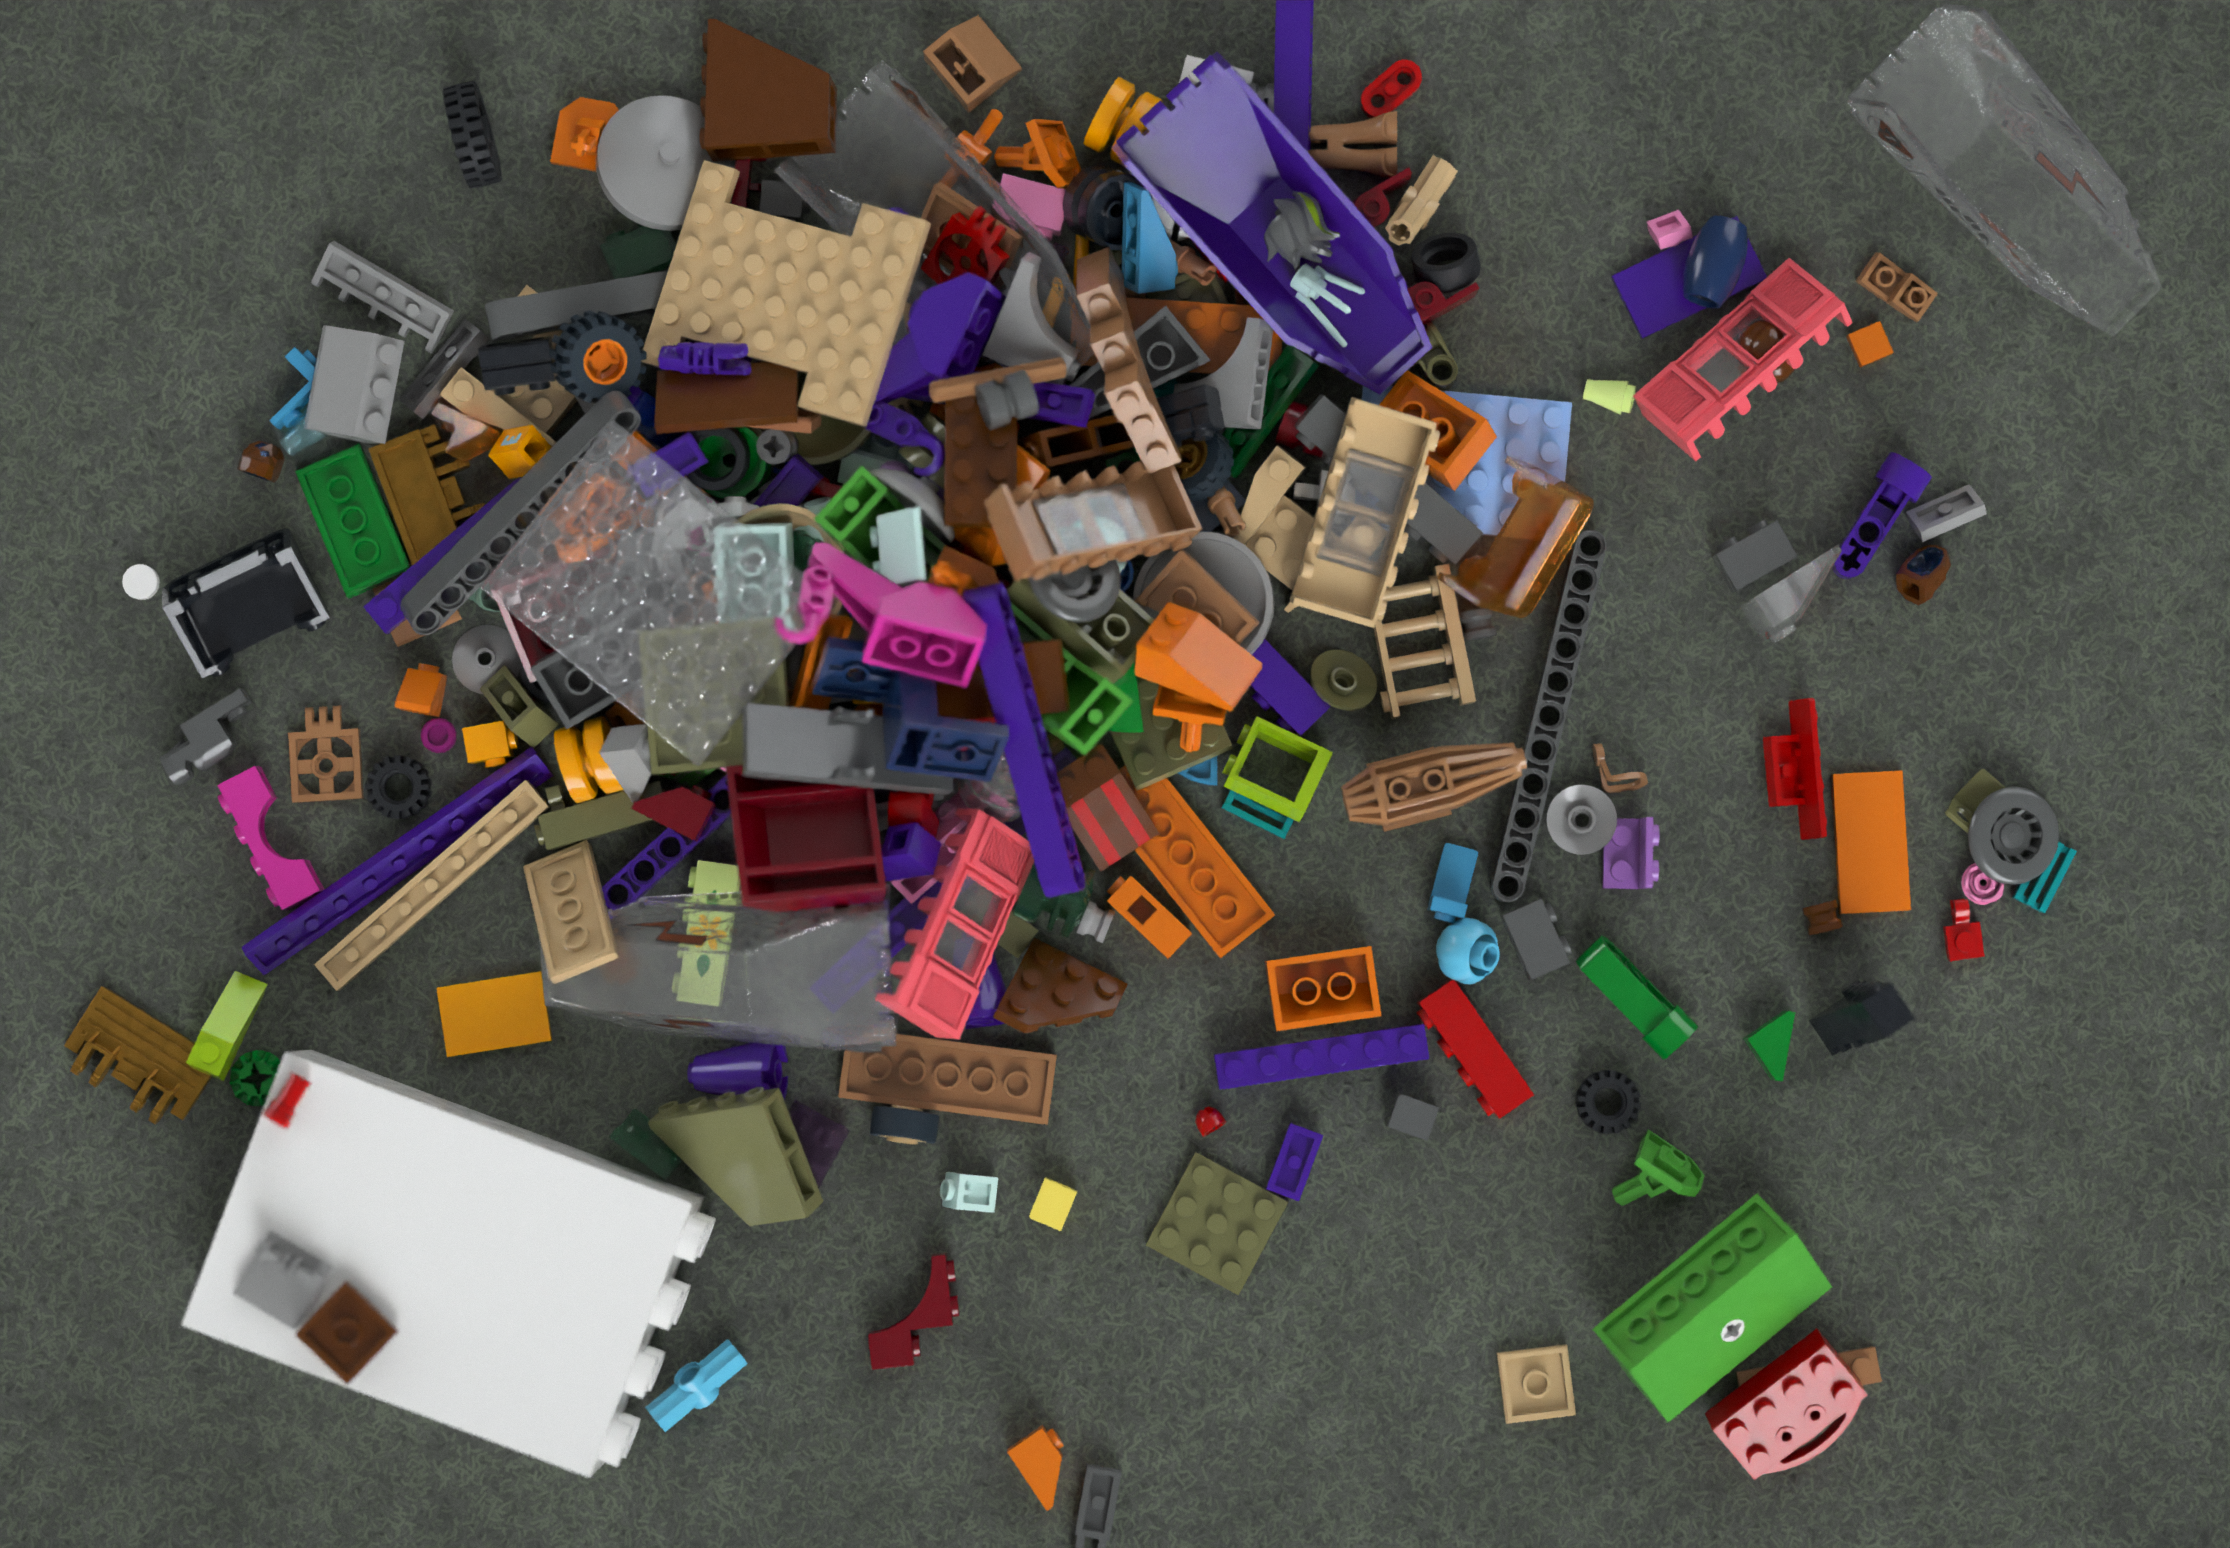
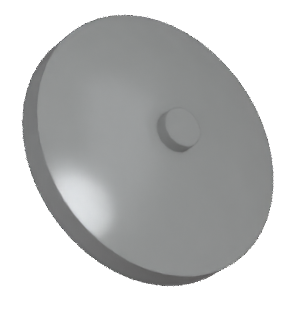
M673 96L645 97L621 108L604 127L596 153L598 180L608 200L630 220L657 230L675 231L682 229L703 161L713 162L706 149H702L700 145V129L705 128V117L702 116L701 106ZM736 160L713 163L735 168Z
M1199 532L1191 539L1192 544L1184 550L1260 622L1240 644L1242 648L1252 655L1265 639L1273 619L1275 601L1269 574L1260 559L1238 540L1219 533ZM1165 550L1148 558L1137 577L1133 601L1137 599L1179 551ZM1136 603L1154 620L1160 614V612Z

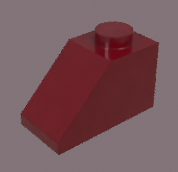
M693 784L690 790L679 787L634 802L631 809L698 842L716 804L709 800L712 795L711 793Z

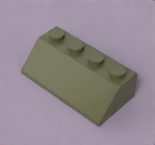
M1029 578L1016 581L1013 579L1006 587L1009 600L1053 639H1061L1062 647L1102 677H1106L1112 684L1124 676L1135 662L1137 643L1154 621L1151 616L1120 589L1114 605L1103 616L1088 622H1073L1062 619L1047 610L1035 596L1030 586Z

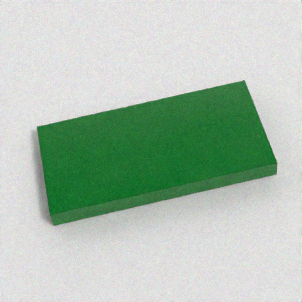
M356 444L295 471L348 599L398 578L411 567L360 444Z

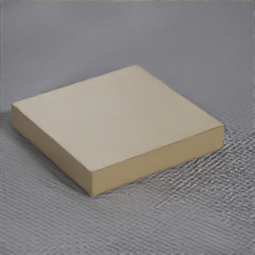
M1567 1344L1497 1352L1506 1424L1576 1415Z

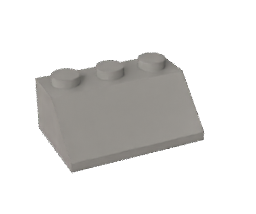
M324 325L304 429L366 444H385L404 341L375 333Z

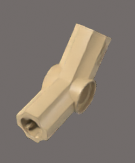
M1433 155L1414 186L1410 185L1385 227L1391 242L1398 246L1405 243L1411 244L1420 229L1424 230L1430 218L1435 214L1440 205L1438 202L1458 172L1450 163Z

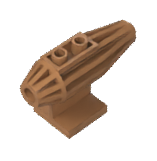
M1513 742L1430 747L1366 764V769L1341 786V793L1349 821L1382 825L1383 832L1451 815L1452 809H1456L1522 777L1521 769L1527 768V763L1522 747L1516 749Z

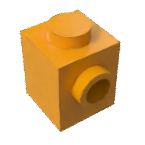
M504 721L462 728L468 763L477 764L485 762V768L506 765L505 758L514 757L513 749L518 748L517 735L509 729Z

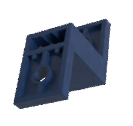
M828 637L812 682V694L882 703L886 769L991 782L1009 738L1008 725L939 717L935 680L862 662L865 642ZM851 669H859L858 672L849 671ZM967 748L966 751H960L959 749Z

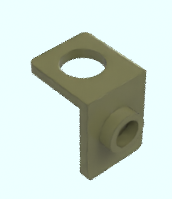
M1980 769L1951 799L1945 814L1968 833L1972 816L1979 804L1991 793L2006 787L1985 769ZM1957 811L1963 814L1968 820V822L1964 821L1958 815Z

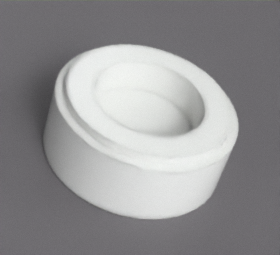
M137 564L126 570L123 575L122 585L130 597L146 600L156 594L159 589L160 580L154 569L147 565Z

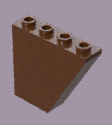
M708 19V32L703 33L702 37L703 49L705 54H707V64H703L701 69L702 81L706 86V96H702L700 101L701 113L705 117V128L700 129L699 137L701 148L706 149L712 161L836 153L837 88L830 74L717 19Z
M1116 415L1090 420L1087 422L1086 428L1068 425L1017 439V444L1049 470L1118 454L1135 448L1123 422L1119 423Z

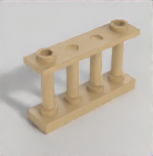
M1449 564L1435 566L1433 568L1434 575L1428 576V580L1386 588L1383 600L1387 602L1431 593L1432 597L1438 596L1440 609L1435 610V614L1386 624L1376 620L1373 629L1386 690L1380 692L1383 712H1390L1391 719L1400 717L1399 706L1450 696L1452 699H1459L1460 706L1476 702ZM1438 628L1439 631L1445 630L1447 644H1443L1440 649L1389 658L1385 641L1387 637ZM1445 662V665L1452 664L1454 678L1449 679V683L1397 693L1395 691L1392 672Z

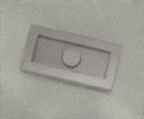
M1970 484L1906 512L1911 527L1922 542L1987 514L1984 502Z

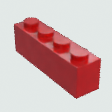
M1448 980L1417 1002L1421 1009L1416 1014L1427 1029L1434 1027L1441 1037L1436 1041L1447 1058L1451 1056L1456 1058L1461 1066L1456 1070L1458 1075L1468 1088L1474 1084L1481 1094L1476 1100L1488 1117L1494 1113L1496 1118L1501 1119L1534 1096V1093L1455 980Z

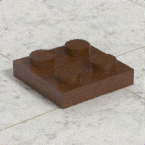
M347 1280L294 1335L348 1385L400 1330Z

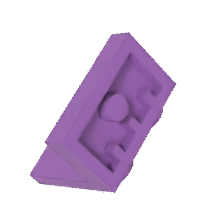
M1653 817L1640 819L1617 818L1615 833L1610 842L1603 847L1602 889H1648L1653 887V881H1658L1659 861L1653 860V847L1659 845V825H1653Z

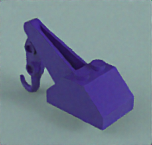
M966 273L922 292L919 299L914 301L909 311L910 319L907 323L910 332L891 348L867 426L864 427L868 431L900 446H924L930 449L934 455L932 463L928 467H916L914 469V473L920 476L932 475L941 468L945 460V448L942 442L936 436L930 434L916 417L887 403L927 387L932 381L973 373L989 341L1006 296L987 280L971 273Z

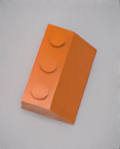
M1371 946L1265 961L1276 1031L1382 1016Z

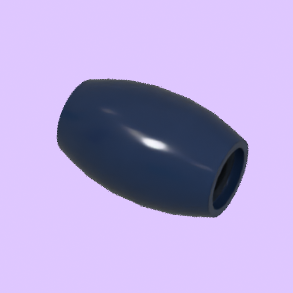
M1714 215L1703 225L1691 245L1685 263L1683 296L1687 300L1703 307L1718 309L1728 299L1740 279L1746 260L1748 234L1747 227L1744 224L1728 217Z

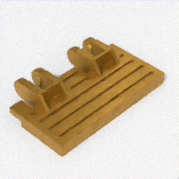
M436 425L422 430H415L389 440L385 444H379L368 449L412 565L459 527V522L469 519L485 505V503L476 504L452 514V509L466 503L455 476L441 481L440 478L470 467L468 458L457 459L439 468L436 467L433 458L445 453L454 452L463 446L461 439L455 438L428 448L427 444L441 439Z
M101 986L64 1045L76 1054L81 1050L70 1070L75 1075H79L84 1071L96 1050L104 1054L99 1065L90 1076L89 1084L97 1087L102 1082L115 1060L119 1062L111 1076L133 1090L138 1091L146 1078L130 1106V1109L136 1113L145 1106L155 1087L163 1091L162 1097L152 1109L148 1119L153 1124L159 1122L174 1097L178 1098L170 1113L184 1120L212 1078L210 1075L191 1068L186 1063L195 1044L193 1041L105 986Z

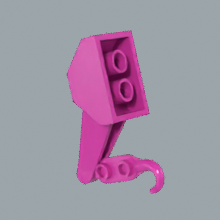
M820 542L813 546L808 560L810 568L804 572L798 600V611L801 614L804 627L802 631L794 632L785 628L780 617L776 618L775 628L784 639L793 643H805L813 639L818 631V627L829 616L833 594H835L868 632L863 649L862 662L967 688L985 641L987 625L955 590L924 582H918L903 588L846 556L828 543Z

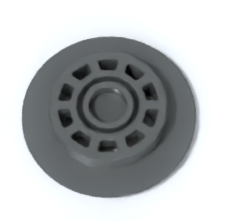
M1076 527L1056 528L1065 552L1091 548L1083 529ZM1114 559L1099 567L1091 568L1092 572L1088 565H1084L1066 574H1062L1059 571L1036 580L1030 577L1029 582L1037 599L1051 613L1068 621L1088 622L1103 616L1111 609L1119 594L1121 579L1118 563Z
M2024 787L1999 789L1988 795L1979 804L1972 816L1968 832L1970 852L1978 868L1996 882L2016 885L2033 880L2047 869L2056 854L2059 842V826L2056 815L2049 803L2041 795ZM2023 813L2026 815L2024 818L2020 816ZM2025 851L2026 854L2022 857L2020 854ZM2008 856L2012 857V862L2009 860Z

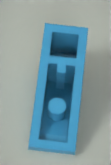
M1124 182L1122 274L1124 276V287L1138 294L1175 289V277L1178 273L1176 254L1147 189L1132 182Z

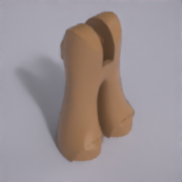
M1397 111L1387 112L1359 122L1311 126V132H1309L1311 143H1327V150H1308L1309 155L1321 168L1357 170L1384 178H1391L1397 174V147L1380 149H1350L1343 147L1350 144L1397 145Z

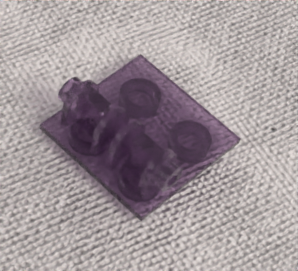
M795 1099L788 1112L819 1189L823 1185V1180L830 1167H833V1161L838 1157V1152L845 1139H848L850 1130H848V1127L834 1122Z

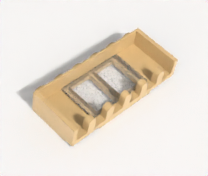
M1351 397L1289 600L1293 605L1372 628L1375 627L1376 620H1383L1387 608V601L1383 600L1387 587L1392 588L1397 576L1398 567L1393 566L1397 552L1401 554L1404 552L1408 540V533L1404 532L1408 519H1414L1418 508L1419 499L1414 498L1418 485L1423 486L1429 472V465H1426L1425 461L1428 452H1434L1439 440L1440 431L1435 430L1437 423Z

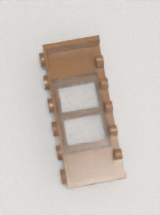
M1138 461L1122 474H1118L1116 467L1111 466L1103 470L1095 479H1091L1088 472L1084 471L1077 474L1064 485L1060 477L1056 476L1049 479L1037 490H1034L1031 482H1025L1019 485L1012 493H1010L1006 484L1001 485L984 501L989 513L987 517L1015 581L1030 577L1036 580L1059 571L1062 574H1066L1084 565L1096 568L1114 559H1117L1118 562H1125L1139 554L1150 557L1165 550L1179 551L1192 544L1191 539L1202 530L1174 464L1148 474L1143 462Z

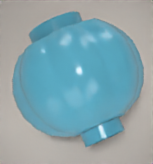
M1461 918L1456 920L1454 924L1452 923L1450 926H1447L1442 931L1436 944V955L1441 971L1448 978L1459 983L1470 985L1481 981L1494 970L1499 961L1500 951L1495 932L1487 924L1473 918Z

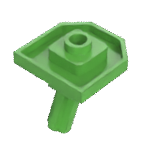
M1648 1129L1641 1139L1634 1165L1640 1168L1639 1174L1613 1187L1612 1193L1615 1201L1622 1206L1646 1194L1653 1198L1669 1189L1679 1195L1695 1197L1701 1190L1705 1175L1692 1158Z

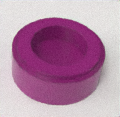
M443 718L429 720L421 730L423 745L434 753L449 751L457 740V732L454 725Z

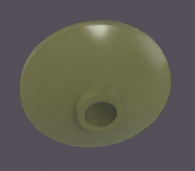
M1329 650L1320 654L1311 666L1310 680L1315 692L1322 700L1335 708L1346 711L1359 710L1369 705L1376 695L1377 679L1372 668L1366 661L1357 657L1354 653L1345 650Z

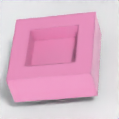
M1679 210L1646 222L1649 233L1660 250L1677 246L1681 242L1693 238L1691 226Z

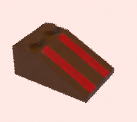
M1099 744L1085 756H1081L1057 772L1071 827L1100 872L1159 834L1102 744Z

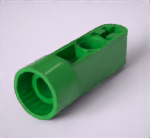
M1605 936L1599 937L1576 959V963L1582 972L1644 1035L1642 1039L1662 1060L1677 1050L1699 1027L1678 1004L1673 1006Z

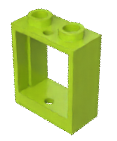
M1256 716L1252 726L1245 724L1236 743L1242 745L1238 756L1231 754L1222 773L1228 775L1224 787L1300 822L1333 752ZM1256 738L1311 763L1294 802L1238 776Z

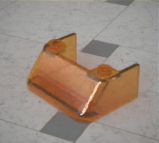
M1507 456L1504 462L1517 470L1512 478V492L1519 497V500L1485 557L1476 555L1466 559L1461 564L1457 577L1439 572L1437 579L1478 607L1517 618H1524L1535 609L1588 520L1594 507V501L1582 491L1537 466Z

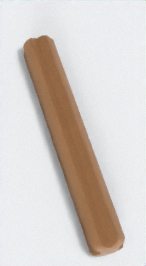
M1056 357L932 381L929 384V394L932 401L938 403L976 395V385L993 379L998 383H1002L1005 375L1022 369L1026 371L1031 383L1035 384L1064 378L1067 368L1063 358Z

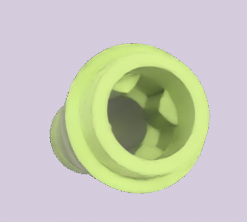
M1587 379L1583 399L1594 402L1620 415L1622 412L1631 413L1634 403L1633 395L1636 394L1637 386L1629 385V381Z

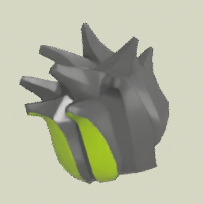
M1293 191L1292 196L1295 199H1274V204L1278 207V210L1275 211L1277 217L1268 226L1263 239L1268 250L1267 262L1278 252L1293 265L1295 273H1297L1300 269V258L1322 263V259L1316 254L1331 257L1333 252L1328 249L1331 247V243L1328 240L1340 238V234L1327 228L1319 202L1313 196L1306 192Z

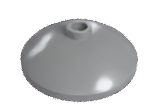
M883 468L871 470L870 473L885 485L906 509L920 507L921 524L945 545H949L954 540V527H944V503L936 494L939 488L930 479L922 476L919 480L899 470Z

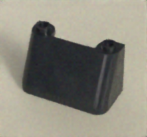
M289 529L275 531L172 580L162 590V608L202 678L209 675L216 677L227 672L231 668L230 663L233 661L235 653L294 625L298 629H306L308 632L314 631L322 627L326 620L330 618L325 602Z

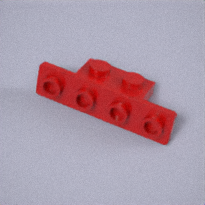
M1815 699L1792 700L1788 703L1791 735L1763 737L1769 807L1798 805L1801 840L1826 838L1827 817L1824 807V782L1821 774V748L1818 740V714L1815 707Z

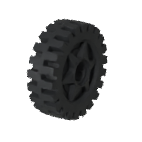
M469 81L443 88L448 125L467 185L470 189L501 182L502 171L488 112L477 82Z

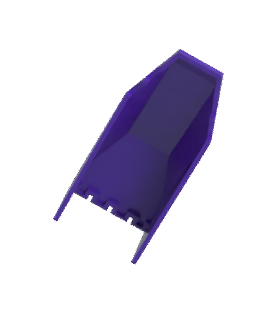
M1215 52L1212 56L1209 55L1192 71L1200 80L1196 85L1186 76L1166 95L1173 104L1169 110L1159 101L1139 119L1147 128L1146 131L1141 133L1133 125L1116 140L1117 143L1111 148L1129 171L1287 345L1294 346L1320 363L1329 365L1343 373L1346 377L1380 395L1432 349L1419 313L1415 309L1408 292L1406 281L1401 275L1393 255V249L1235 69L1218 52ZM1293 191L1306 192L1313 196L1319 202L1327 228L1340 234V238L1328 240L1331 243V247L1328 249L1333 252L1331 257L1316 254L1322 259V263L1300 258V268L1306 263L1313 269L1320 266L1328 273L1365 289V293L1361 295L1324 279L1327 282L1325 289L1350 307L1351 311L1348 314L1322 296H1319L1316 300L1310 297L1347 342L1345 348L1341 347L1307 306L1295 297L1297 291L1290 287V283L1296 274L1293 265L1278 252L1267 262L1268 250L1263 238L1268 226L1277 217L1275 211L1278 210V207L1274 204V199H1295L1292 196Z

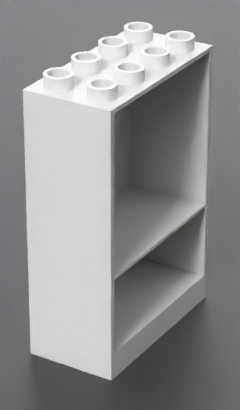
M313 1050L285 1052L183 1319L182 1326L589 1478L604 1463L618 1467L621 1459H626L641 1418L625 1413L630 1396L634 1395L643 1399L647 1391L651 1392L665 1358L666 1351L650 1346L655 1329L659 1327L669 1331L672 1324H677L690 1291V1284L675 1279L682 1259L694 1263L697 1257H702L715 1224L716 1218L700 1212L705 1196ZM293 1072L311 1082V1085L307 1088L294 1110L296 1114L290 1126L286 1129L262 1114L272 1099L275 1100L290 1077V1073ZM270 1230L333 1267L296 1330L291 1329L233 1294L256 1255L254 1253L255 1249L261 1241L265 1240ZM347 1280L400 1330L348 1385L294 1335Z

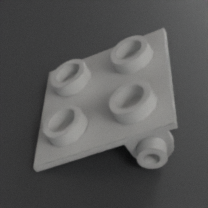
M270 1230L265 1240L261 1241L255 1249L254 1253L256 1255L233 1294L291 1329L296 1330L333 1267Z

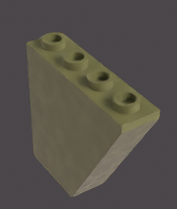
M757 1087L747 1091L745 1094L736 1095L735 1092H727L717 1098L708 1100L705 1096H701L683 1104H678V1101H671L658 1108L659 1112L648 1121L650 1129L749 1226L807 1218L823 1202L779 1088L764 1090L763 1087Z

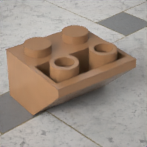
M979 15L951 28L923 51L927 64L968 113L1022 70V67Z

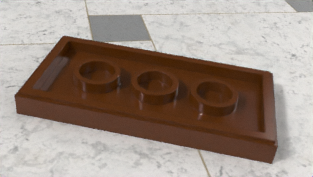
M769 362L750 363L751 373L748 375L696 374L695 372L693 374H686L675 370L657 371L656 432L660 434L797 423L799 371Z
M1061 639L1021 642L1040 714L1067 712L1070 710ZM979 657L967 688L936 681L939 717L956 719L995 717Z

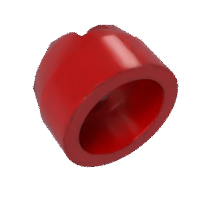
M1209 1106L1205 1107L1204 1110L1198 1111L1195 1123L1201 1135L1205 1137L1222 1127L1226 1120L1216 1108Z

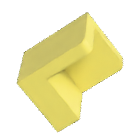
M1045 1177L1029 1217L1061 1231L1077 1190Z

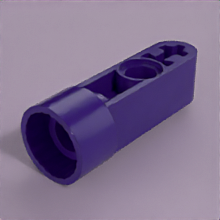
M1890 452L1874 476L1879 485L1833 555L1831 564L1839 553L1832 565V569L1840 578L1851 579L1864 571L1908 501L1916 503L1932 479V476L1923 468L1897 453ZM1881 497L1896 508L1894 511L1890 510L1876 501L1877 498ZM1862 524H1871L1876 529V538L1873 542H1864L1860 538L1859 528ZM1852 541L1856 547L1867 550V553L1865 555L1863 551L1858 552L1853 560V563L1857 565L1856 569L1850 568L1845 571L1842 568L1844 562L1841 560V556L1847 557L1853 552L1855 546L1849 545V542Z

